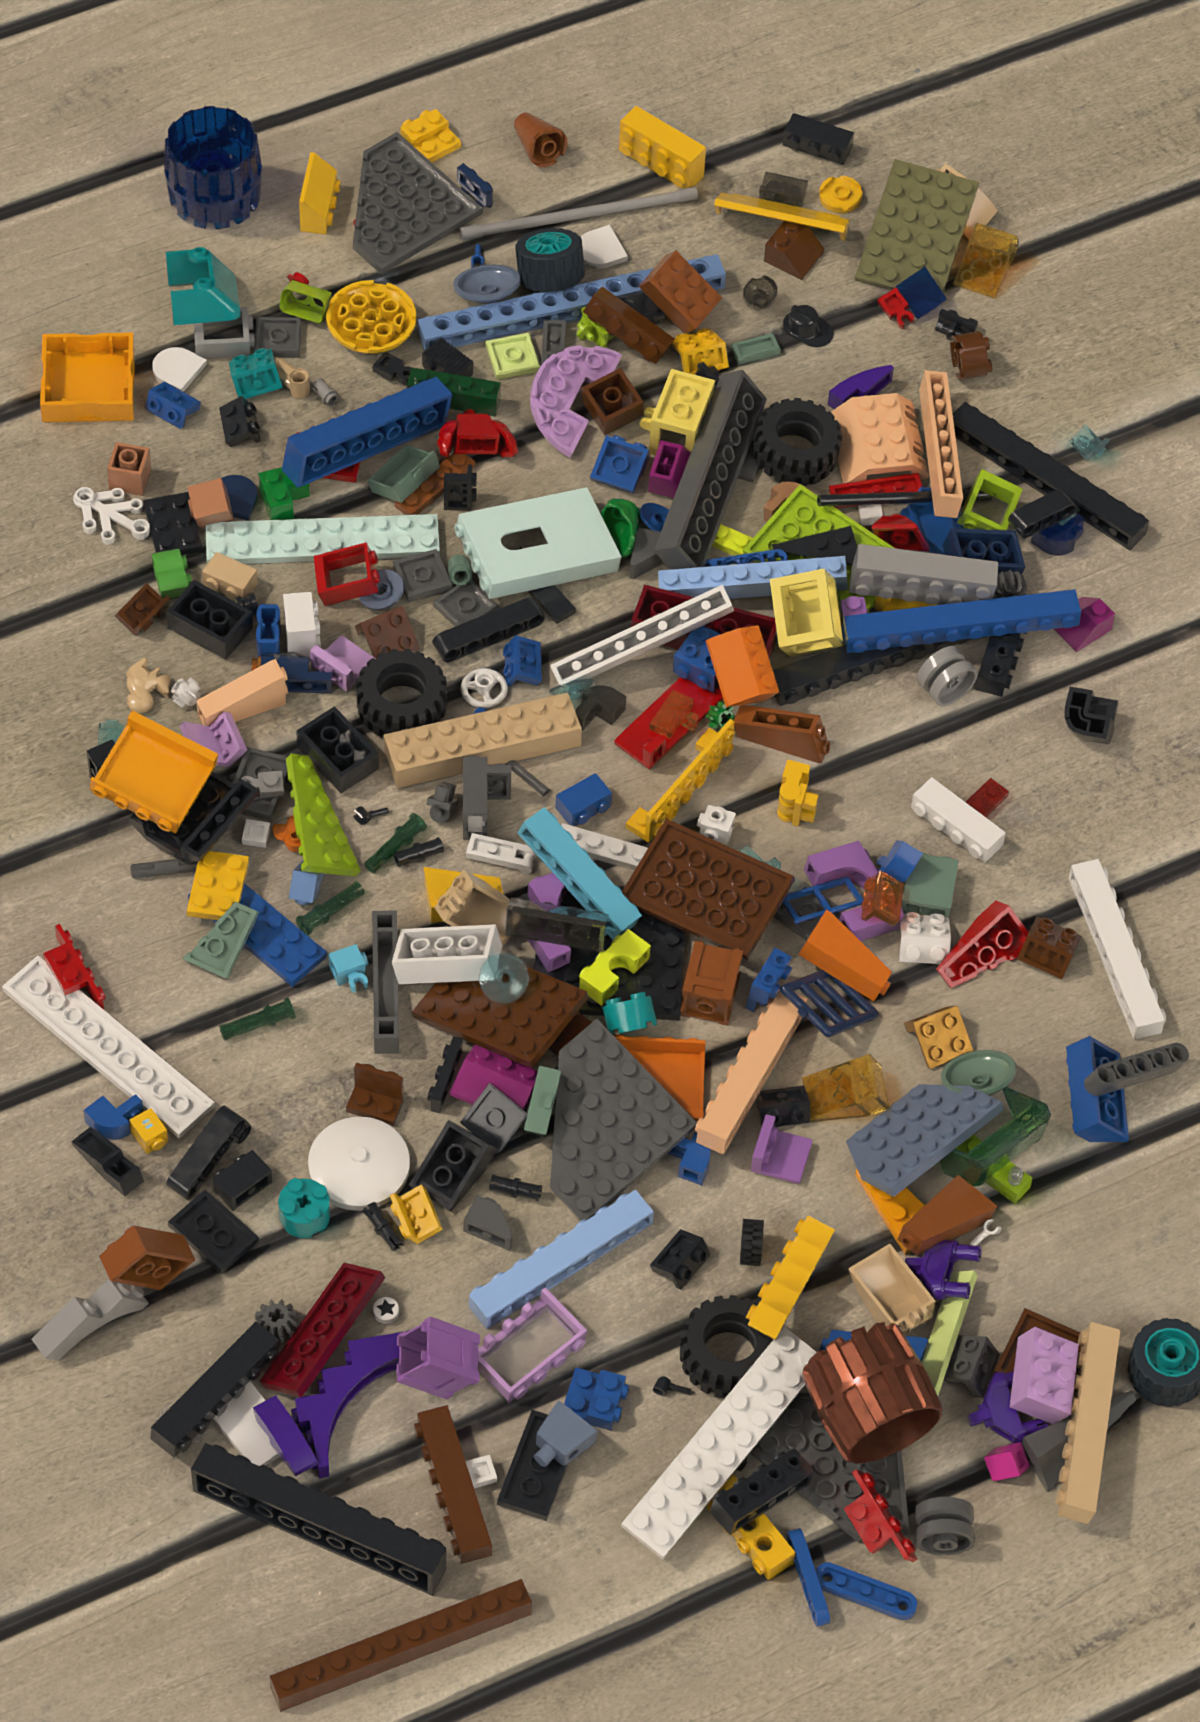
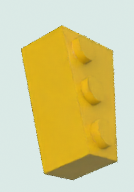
M424 867V887L431 923L444 922L434 907L437 905L439 898L447 892L453 880L461 872ZM473 874L503 894L500 877Z

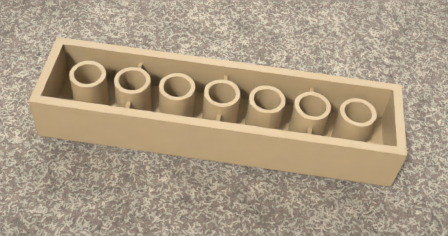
M563 693L384 734V752L398 789L463 774V757L476 755L487 757V765L506 764L512 760L519 761L580 747L582 728L569 694Z

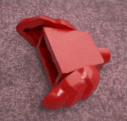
M471 409L466 410L463 414H458L456 420L446 422L438 434L437 446L440 455L447 458L452 452L453 446L454 454L498 453L501 457L505 458L514 457L518 453L516 439L506 424L499 420H492L488 414H476Z

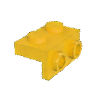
M422 1184L402 1196H398L396 1193L390 1195L393 1203L390 1205L392 1212L401 1222L399 1229L405 1239L409 1238L414 1243L419 1244L443 1230L427 1189Z

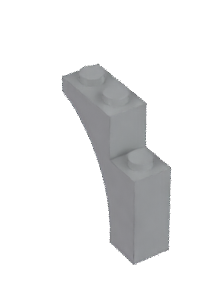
M108 1279L89 1299L73 1297L32 1338V1341L46 1359L59 1361L77 1343L96 1329L123 1315L142 1311L149 1303L143 1295L145 1293L140 1286L112 1282Z

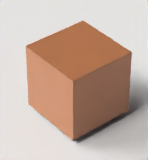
M116 442L107 468L109 490L121 488L124 493L143 496L151 472L150 448Z
M221 478L187 487L190 500H188L190 512L200 529L206 528L208 524L234 521L228 491Z

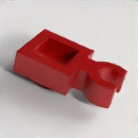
M897 288L878 298L877 303L888 318L892 319L896 316L899 328H904V322L902 321L904 318L909 319L911 323L914 322L913 314L910 311H906L909 304Z

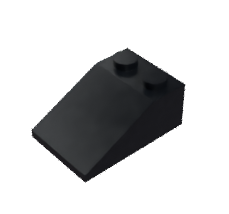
M448 1120L409 1186L416 1188L422 1184L426 1187L430 1199L452 1211L485 1172L498 1149L460 1125Z

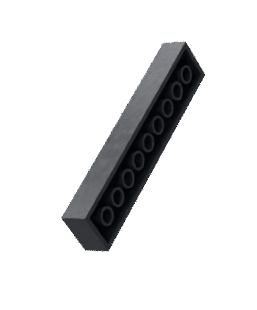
M205 1443L191 1468L193 1492L433 1596L446 1571V1547L440 1541L433 1538L426 1539L411 1528L403 1529L396 1526L388 1518L382 1517L380 1519L373 1516L365 1508L350 1506L339 1497L334 1496L332 1498L327 1496L314 1486L306 1487L291 1476L283 1477L276 1474L268 1466L261 1465L260 1467L253 1464L245 1456L230 1454L222 1446L216 1444L212 1446Z

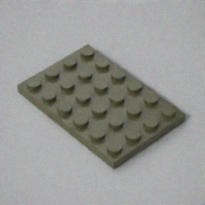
M894 159L855 275V280L888 290L897 288L900 293L940 304L979 188V182Z

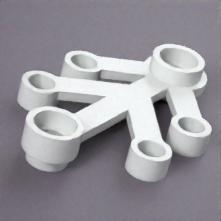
M81 487L73 496L75 506L82 509L84 518L82 526L86 534H93L97 530L96 521L92 519L91 508L99 512L102 525L101 540L106 545L115 542V532L111 528L110 519L129 529L133 537L138 540H144L149 536L150 525L145 519L133 521L119 513L130 511L133 514H140L143 511V502L138 498L123 502L125 496L121 488L94 493L88 487ZM111 500L113 503L103 504L100 501Z

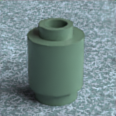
M454 555L448 561L449 578L454 584L465 585L472 578L471 562L465 555Z

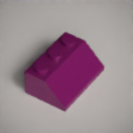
M474 1045L463 1061L450 1095L473 1105L488 1084L493 1083L527 1111L530 1106L538 1071Z

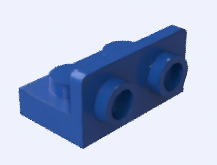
M164 381L149 389L145 409L181 429L185 425L186 417L200 409L201 401Z
M515 635L509 643H506L503 649V656L505 657L503 674L507 685L511 686L518 680L538 686L542 681L541 642Z

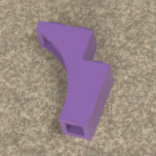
M553 873L543 877H536L528 883V898L535 908L526 910L524 914H521L520 920L522 932L548 972L570 963L571 949L562 936L557 920L560 903L569 890Z

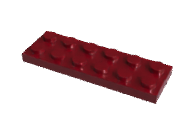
M344 1262L280 1351L276 1360L259 1381L261 1385L266 1389L302 1398L385 1280L383 1273L378 1270Z

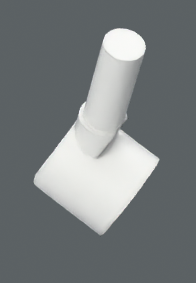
M987 1220L984 1223V1230L969 1245L976 1246L988 1235L999 1234L1001 1226H998L991 1232L989 1226L995 1220Z

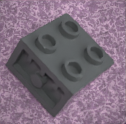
M958 1335L943 1381L963 1382L974 1397L983 1398L1000 1354L988 1337Z

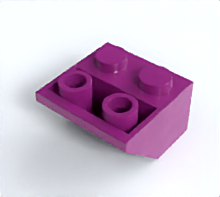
M660 440L649 474L648 492L674 498L691 452L683 445Z

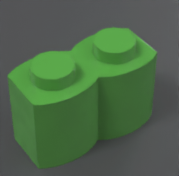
M179 549L152 554V564L160 596L163 599L167 595L170 599L178 598L192 582L191 575L185 573V569H188L186 556H181Z

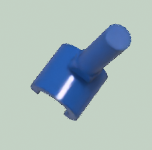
M480 244L475 246V255L471 258V268H473L475 263H480L481 266L484 265Z

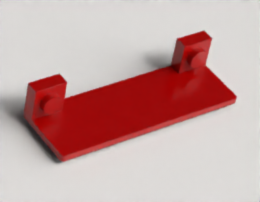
M679 678L614 740V744L650 770L708 714L710 705L714 707L718 705L719 701L723 700L719 684L717 689L712 692L708 689L700 688L696 683L688 679Z

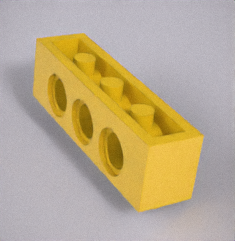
M732 1474L719 1491L723 1489L727 1491L732 1488L737 1478ZM713 1499L706 1506L709 1512L713 1504ZM765 1514L747 1524L752 1526L753 1530L747 1531L741 1528L732 1534L737 1540L736 1544L739 1550L744 1555L748 1554L752 1559L754 1569L758 1574H763L768 1581L794 1564L795 1551ZM766 1545L770 1549L767 1551H762L758 1548V1546Z

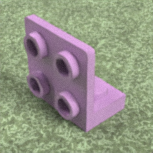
M340 636L327 649L323 650L315 645L310 650L311 668L316 671L332 672V682L346 692L356 684L362 667H367V662L374 658L344 636Z

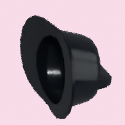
M793 305L791 312L783 320L785 331L810 347H823L830 343L833 338L831 326L819 317L816 309L812 306Z

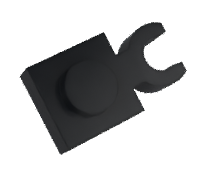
M384 352L372 366V372L390 381L396 377L402 385L407 386L408 378L405 376H410L412 367H404L403 360L388 352Z

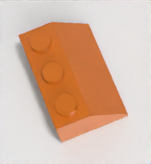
M759 625L738 628L706 640L726 707L765 702L779 692Z

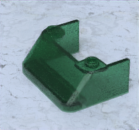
M1005 1087L1003 1093L1013 1118L968 1153L955 1148L939 1162L944 1174L952 1178L959 1175L972 1186L982 1185L993 1174L1042 1138L1051 1118L1048 1105L1009 1087Z

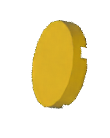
M833 176L826 179L820 186L819 200L822 206L829 211L835 213L852 212L862 202L863 192L861 186L853 178L847 176L834 178Z

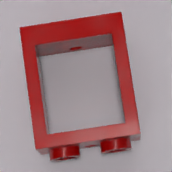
M367 542L313 556L317 592L324 606L378 593L377 583L380 582L378 570L375 569V564H378V558L375 550L371 551ZM366 562L367 578L334 587L331 586L330 571Z

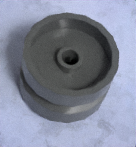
M937 1497L922 1501L916 1506L915 1519L918 1525L916 1545L920 1550L934 1555H954L969 1551L974 1547L975 1532L972 1527L974 1507L970 1502L955 1497Z

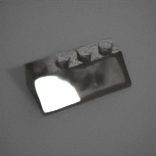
M511 898L507 906L505 935L603 952L608 930L609 914H604L600 911L581 910L572 906H558L550 902H535L526 898Z

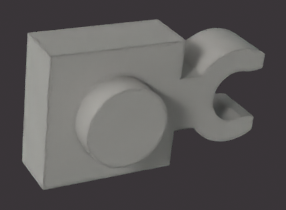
M282 771L258 773V779L250 776L241 778L260 789V798L284 796Z

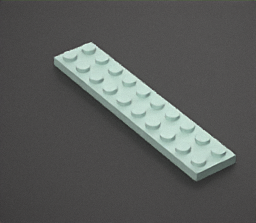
M437 514L236 521L206 525L207 564L216 552L243 564L313 562V556L365 542L368 543L371 551L375 550L378 559L405 558L437 549L440 555Z

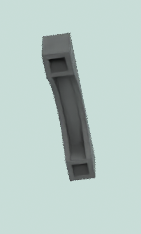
M397 910L372 911L374 1054L399 1053L398 981L392 965L397 945Z

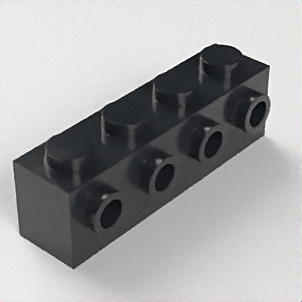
M1012 633L1002 636H990L978 673L975 690L1003 697L1005 688L1010 689L1013 675L1009 674L1011 670L1015 671L1019 657L1015 655L1016 652L1021 653L1024 644V639L1021 638L1022 634Z
M795 1448L787 1453L783 1451L768 1465L762 1464L757 1467L751 1476L738 1479L729 1490L723 1489L713 1497L710 1513L725 1531L731 1535L809 1485L815 1470Z

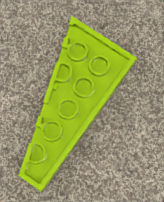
M291 753L286 758L288 780L293 785V790L290 794L291 799L295 800L293 814L296 835L301 840V846L298 848L299 855L303 856L304 861L301 864V870L356 877L361 872V869L342 830L339 819L332 808L330 799L327 797L322 782L317 775L312 760L308 755Z

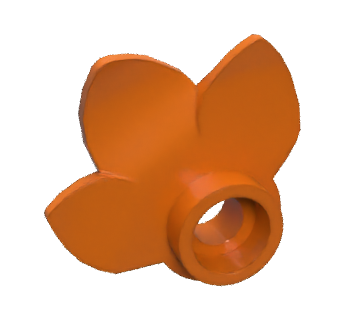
M294 815L287 819L286 824H274L272 832L277 840L284 841L289 851L299 852L298 848L301 846V840L296 835Z

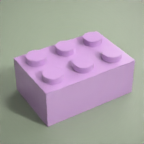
M1037 1327L1019 1336L1010 1408L1051 1424H1055L1071 1415L1079 1344Z

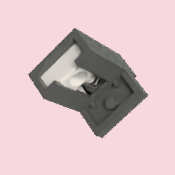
M476 755L463 757V840H470L472 833L487 836V800H511V765L500 763L487 765V757Z

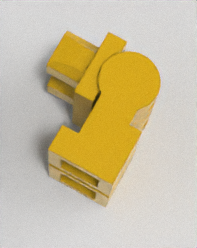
M787 759L782 775L777 816L781 821L792 822V825L798 827L800 820L810 823L814 822L819 795L807 792L811 765Z

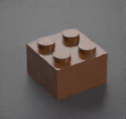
M621 368L581 388L582 402L604 436L644 416V402Z

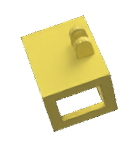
M671 369L656 408H645L644 415L647 418H642L639 423L643 429L650 431L649 452L651 455L656 456L663 429L686 435L685 448L692 452L702 417L706 415L714 394L715 380Z
M819 569L770 579L778 643L781 650L789 657H795L844 646L836 581L828 571Z

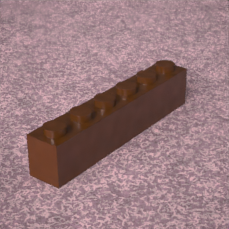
M448 1405L417 1413V1423L414 1424L417 1439L422 1438L424 1444L421 1447L424 1462L429 1461L431 1466L428 1474L431 1484L436 1485L439 1492L435 1493L439 1509L444 1508L446 1514L443 1517L445 1530L452 1533L453 1540H450L453 1555L459 1556L461 1564L492 1556V1543Z

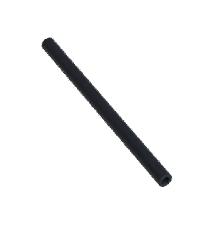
M962 490L963 501H966L970 490ZM979 490L975 501H991L993 496ZM932 491L828 494L817 496L818 506L933 503Z

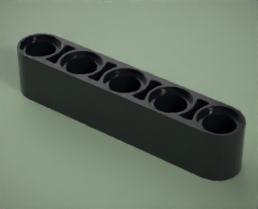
M528 597L443 631L434 637L432 643L443 662L449 663L536 628L544 622L546 617L533 597Z

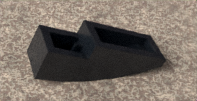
M91 1126L71 1141L72 1145L84 1159L122 1195L126 1196L144 1182L139 1167L125 1158L120 1148Z

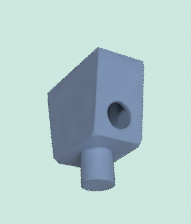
M558 1401L536 1434V1444L541 1449L534 1455V1458L543 1467H546L553 1458L565 1466L596 1443L597 1430L562 1402Z

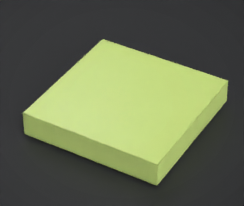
M529 333L485 341L496 380L538 372L540 364Z

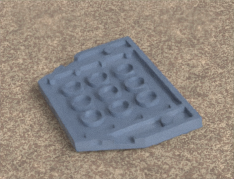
M919 1084L901 1099L894 1102L879 1116H876L861 1130L857 1131L846 1140V1143L861 1179L894 1197L1004 1111L1002 1102L970 1086L952 1085L956 1088L964 1089L959 1093L946 1088L944 1085Z

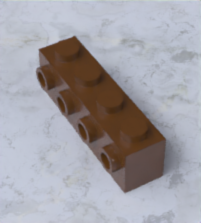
M603 286L593 295L583 310V313L591 321L602 325L609 334L617 336L624 341L627 347L635 349L642 354L645 360L654 364L661 360L675 340V338Z

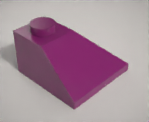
M1079 598L1078 601L1081 609L1079 626L1054 629L1075 652H1078L1112 630L1115 613L1100 598Z

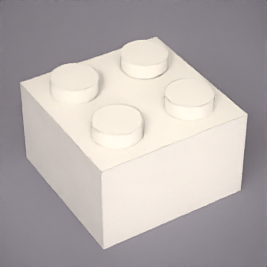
M311 592L283 594L288 653H296L298 657L310 658V650L315 645L321 648L317 601H312Z

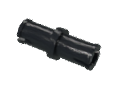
M437 837L422 844L419 842L414 843L410 848L394 852L393 856L396 865L401 867L414 861H424L426 857L444 852V846L441 839Z
M496 1175L491 1177L490 1181L500 1183V1186L490 1184V1191L510 1194L512 1198L519 1196L539 1201L541 1198V1194L532 1193L531 1191L542 1192V1185L523 1182L520 1178L516 1177L514 1180Z
M376 1202L368 1204L367 1206L370 1209L368 1210L365 1207L362 1212L375 1227V1233L382 1236L391 1251L398 1250L400 1248L398 1244L403 1246L405 1241L393 1227V1221L390 1218H386Z

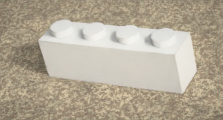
M931 777L913 794L911 808L914 812L931 822L934 828L947 834L954 843L960 844L967 849L974 858H979L982 862L986 863L1003 846L1005 831Z

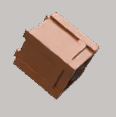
M701 940L700 942L694 941L682 989L683 1002L680 1016L694 1017L718 1022L721 1025H729L741 976L739 969L743 951L739 950V948L730 950L706 945Z

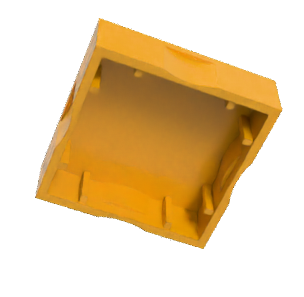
M133 332L99 333L93 335L75 333L42 334L41 359L43 375L40 393L42 422L134 421L135 346Z

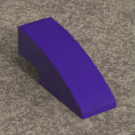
M892 365L876 367L860 372L840 382L829 391L828 406L836 409L852 397L877 395L892 382L894 367Z
M276 1395L253 1407L257 1423L269 1437L271 1446L295 1476L318 1465V1461L310 1446Z

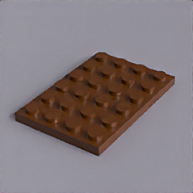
M665 819L622 890V894L639 911L718 947L730 950L739 948V950L743 951L742 958L748 960L794 883L795 878L789 873L669 819Z
M500 956L494 980L435 983L413 1009L412 1015L419 1021L533 1069L589 996L587 991Z

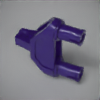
M943 1240L926 1250L924 1257L906 1258L905 1263L918 1279H922L923 1286L934 1300H944L947 1297L969 1299L971 1291L969 1282H950L949 1280L955 1262L958 1260L980 1262L982 1249L980 1245H961L956 1240Z
M1001 1371L996 1372L992 1376L982 1404L978 1405L979 1411L967 1416L970 1427L984 1423L986 1428L990 1427V1430L1012 1443L1023 1442L1025 1436L1048 1427V1423L1043 1425L1046 1421L1038 1418L1024 1423L1020 1421L1017 1411L1010 1408L1011 1394L1009 1391L1012 1388L1014 1371L1006 1374Z

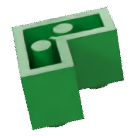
M282 467L258 473L259 490L269 519H294L293 500L310 497L309 483L297 488L282 471Z

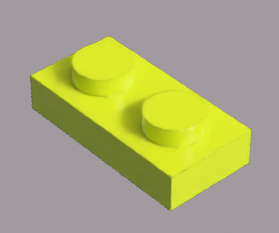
M720 524L712 547L732 556L743 554V549L753 538Z

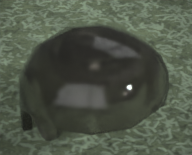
M766 275L757 279L751 278L743 288V299L746 305L754 310H766L776 301L778 287L775 281Z

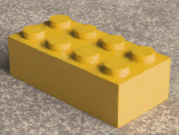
M635 106L620 120L619 151L624 155L631 157L642 166H646L682 189L694 187L704 177L706 147L638 106Z

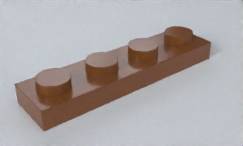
M451 454L439 464L440 468L402 503L395 501V507L405 515H418L444 493V473L467 474L468 464H472L473 469L475 461L466 454Z

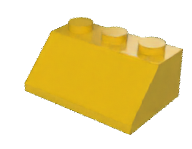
M310 152L299 200L300 231L326 235L328 226L333 224L334 214L331 212L337 206V196L335 194L340 192L341 180L337 179V170L313 152Z

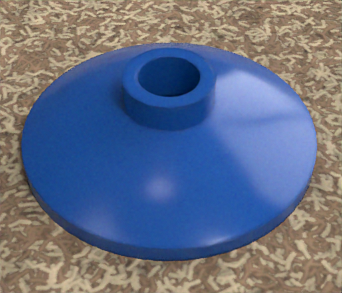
M656 503L642 505L639 511L642 521L650 530L662 531L669 509Z

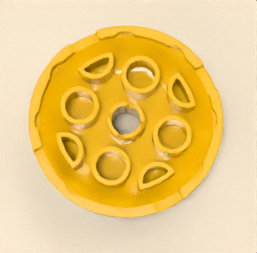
M374 280L359 281L345 286L332 297L326 313V322L331 335L345 348L359 353L378 354L397 348L409 338L416 324V309L406 292L393 284L374 283Z

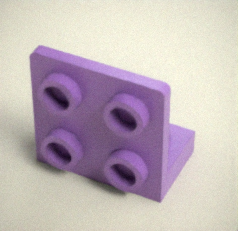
M766 1114L752 1157L751 1172L799 1184L812 1146V1139L779 1131L778 1127H774L776 1117Z

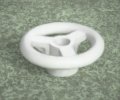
M487 668L471 671L464 677L461 683L463 698L467 703L477 708L497 706L505 699L508 692L505 678L499 672ZM499 682L501 691L492 700L490 696L491 689ZM468 689L478 691L483 696L484 701H478L471 697Z

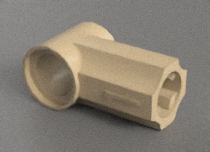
M276 358L275 364L281 383L290 389V394L294 398L301 399L307 397L310 394L308 372L301 368L296 369L282 358Z

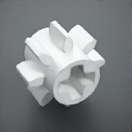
M191 677L187 681L183 678L179 679L171 690L174 694L172 696L174 698L173 701L181 708L185 704L189 707L193 706L201 696V693L198 691L200 689L199 684Z

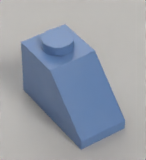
M302 861L293 870L289 899H294L297 904L309 905V903H313L317 899L325 873L302 871L301 864L304 862Z

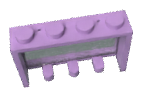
M545 1287L541 1290L540 1300L533 1305L530 1302L526 1303L522 1307L521 1315L514 1321L511 1318L506 1319L502 1324V1330L495 1336L489 1333L484 1337L483 1345L478 1349V1371L497 1389L509 1404L514 1399L519 1400L528 1391V1387L534 1382L538 1384L544 1380L550 1369L560 1367L566 1361V1356L574 1351L576 1353L581 1350L586 1344L587 1330Z

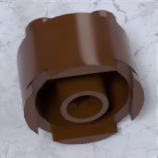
M980 331L951 336V339L954 340V342H950L951 360L953 367H958L960 373H955L958 380L986 376L989 372H992V362L988 359L987 350H990L988 337H983Z

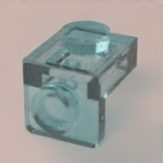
M1087 425L1081 427L1069 440L1086 461L1094 456L1099 458L1107 450L1104 446L1110 441L1107 437L1101 441Z

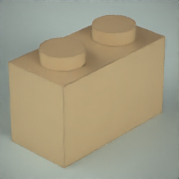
M218 552L214 554L202 571L203 585L226 595L231 600H234L236 596H247L258 584L257 569Z

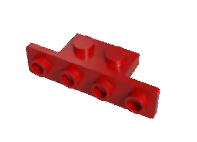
M60 924L55 925L56 938L60 946L43 953L44 960L65 996L85 987L92 1000L104 1009L103 1000L106 997L101 986L95 985L92 970L90 967L85 968L82 953L78 948L74 949L69 931H64Z
M854 1470L852 1474L864 1494L845 1507L844 1510L869 1552L875 1554L893 1540L905 1560L910 1562L918 1560L914 1554V1551H916L914 1544L909 1538H905L901 1532L903 1527L900 1521L894 1515L891 1516L887 1509L889 1503L874 1488L876 1482L868 1472Z

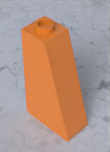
M826 909L798 955L872 1001H875L879 993L884 996L891 984L887 980L892 971Z

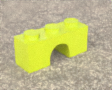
M627 929L622 935L619 934L614 938L611 946L606 951L602 950L598 954L595 962L590 967L586 966L579 975V988L587 991L590 998L603 1006L618 991L619 977L612 973L611 970L622 967L635 974L650 959L651 945Z

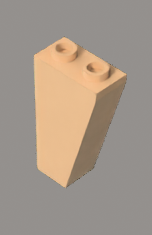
M276 659L271 660L196 700L197 713L202 724L210 726L223 712L231 713L234 721L237 722L285 705L286 694H288L285 681L288 678L284 667H279Z

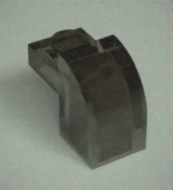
M596 685L582 692L581 704L575 710L582 731L596 716L613 725L626 710L627 696L605 685Z

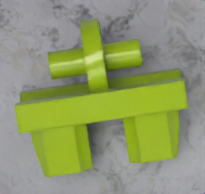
M585 307L581 308L583 315L577 324L579 328L577 337L582 341L586 339L594 341L597 346L607 348L608 341L615 336L609 334L599 323L591 321L583 313Z

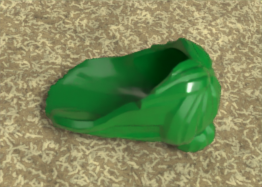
M613 498L607 501L606 507H604L600 514L621 558H624L633 551L639 524L642 523L639 513L640 507H637L629 500Z

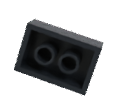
M196 580L191 582L167 610L169 629L225 660L253 629L251 610Z
M335 706L296 730L297 747L304 755L310 757L315 767L340 793H343L379 769V753Z

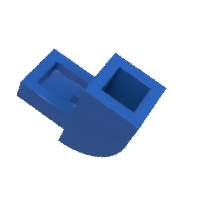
M896 840L887 857L882 855L879 857L876 864L881 866L877 874L899 886L910 876L923 853L904 841Z
M135 1094L115 1108L102 1096L83 1110L85 1123L107 1139L117 1140L130 1135L129 1120L143 1112L142 1100Z
M694 1132L691 1140L685 1137L667 1154L682 1159L679 1164L678 1177L702 1186L709 1170L710 1149L696 1143L698 1133Z

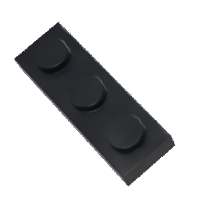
M453 1036L450 1045L446 1044L442 1059L445 1060L443 1066L438 1065L435 1074L436 1085L435 1087H430L427 1100L431 1101L432 1112L441 1113L463 1052L462 1038Z

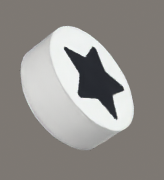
M390 1297L378 1299L373 1305L375 1320L381 1324H391L396 1321L399 1316L398 1303Z

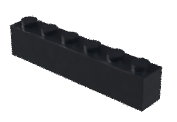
M255 1321L151 1426V1440L174 1458L180 1452L184 1453L187 1451L198 1433L200 1435L208 1429L210 1421L215 1416H221L226 1410L228 1403L233 1398L237 1399L243 1393L246 1384L250 1380L255 1381L260 1376L262 1368L267 1363L271 1364L276 1360L279 1355V1339Z

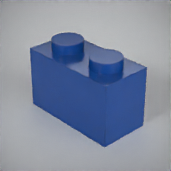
M594 773L556 795L555 808L569 825L575 827L579 824H585L598 813L606 812L612 804V792L600 777Z

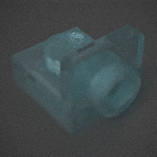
M106 719L105 723H99L98 745L111 739L116 743L125 728L124 725L119 724V720Z

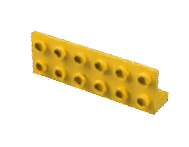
M729 719L718 733L708 728L695 744V749L701 753L649 812L639 807L626 822L625 828L649 843L656 836L665 819L672 821L677 815L682 804L686 805L689 802L694 790L701 788L706 781L707 775L710 772L714 773L721 759L724 756L728 757L734 748L732 743L735 735V721Z

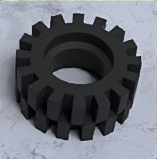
M743 1219L740 1265H761L764 1220Z

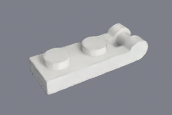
M474 833L471 835L466 851V858L518 869L525 874L532 872L534 866L532 861L537 856L528 845ZM517 855H522L523 859L516 857Z

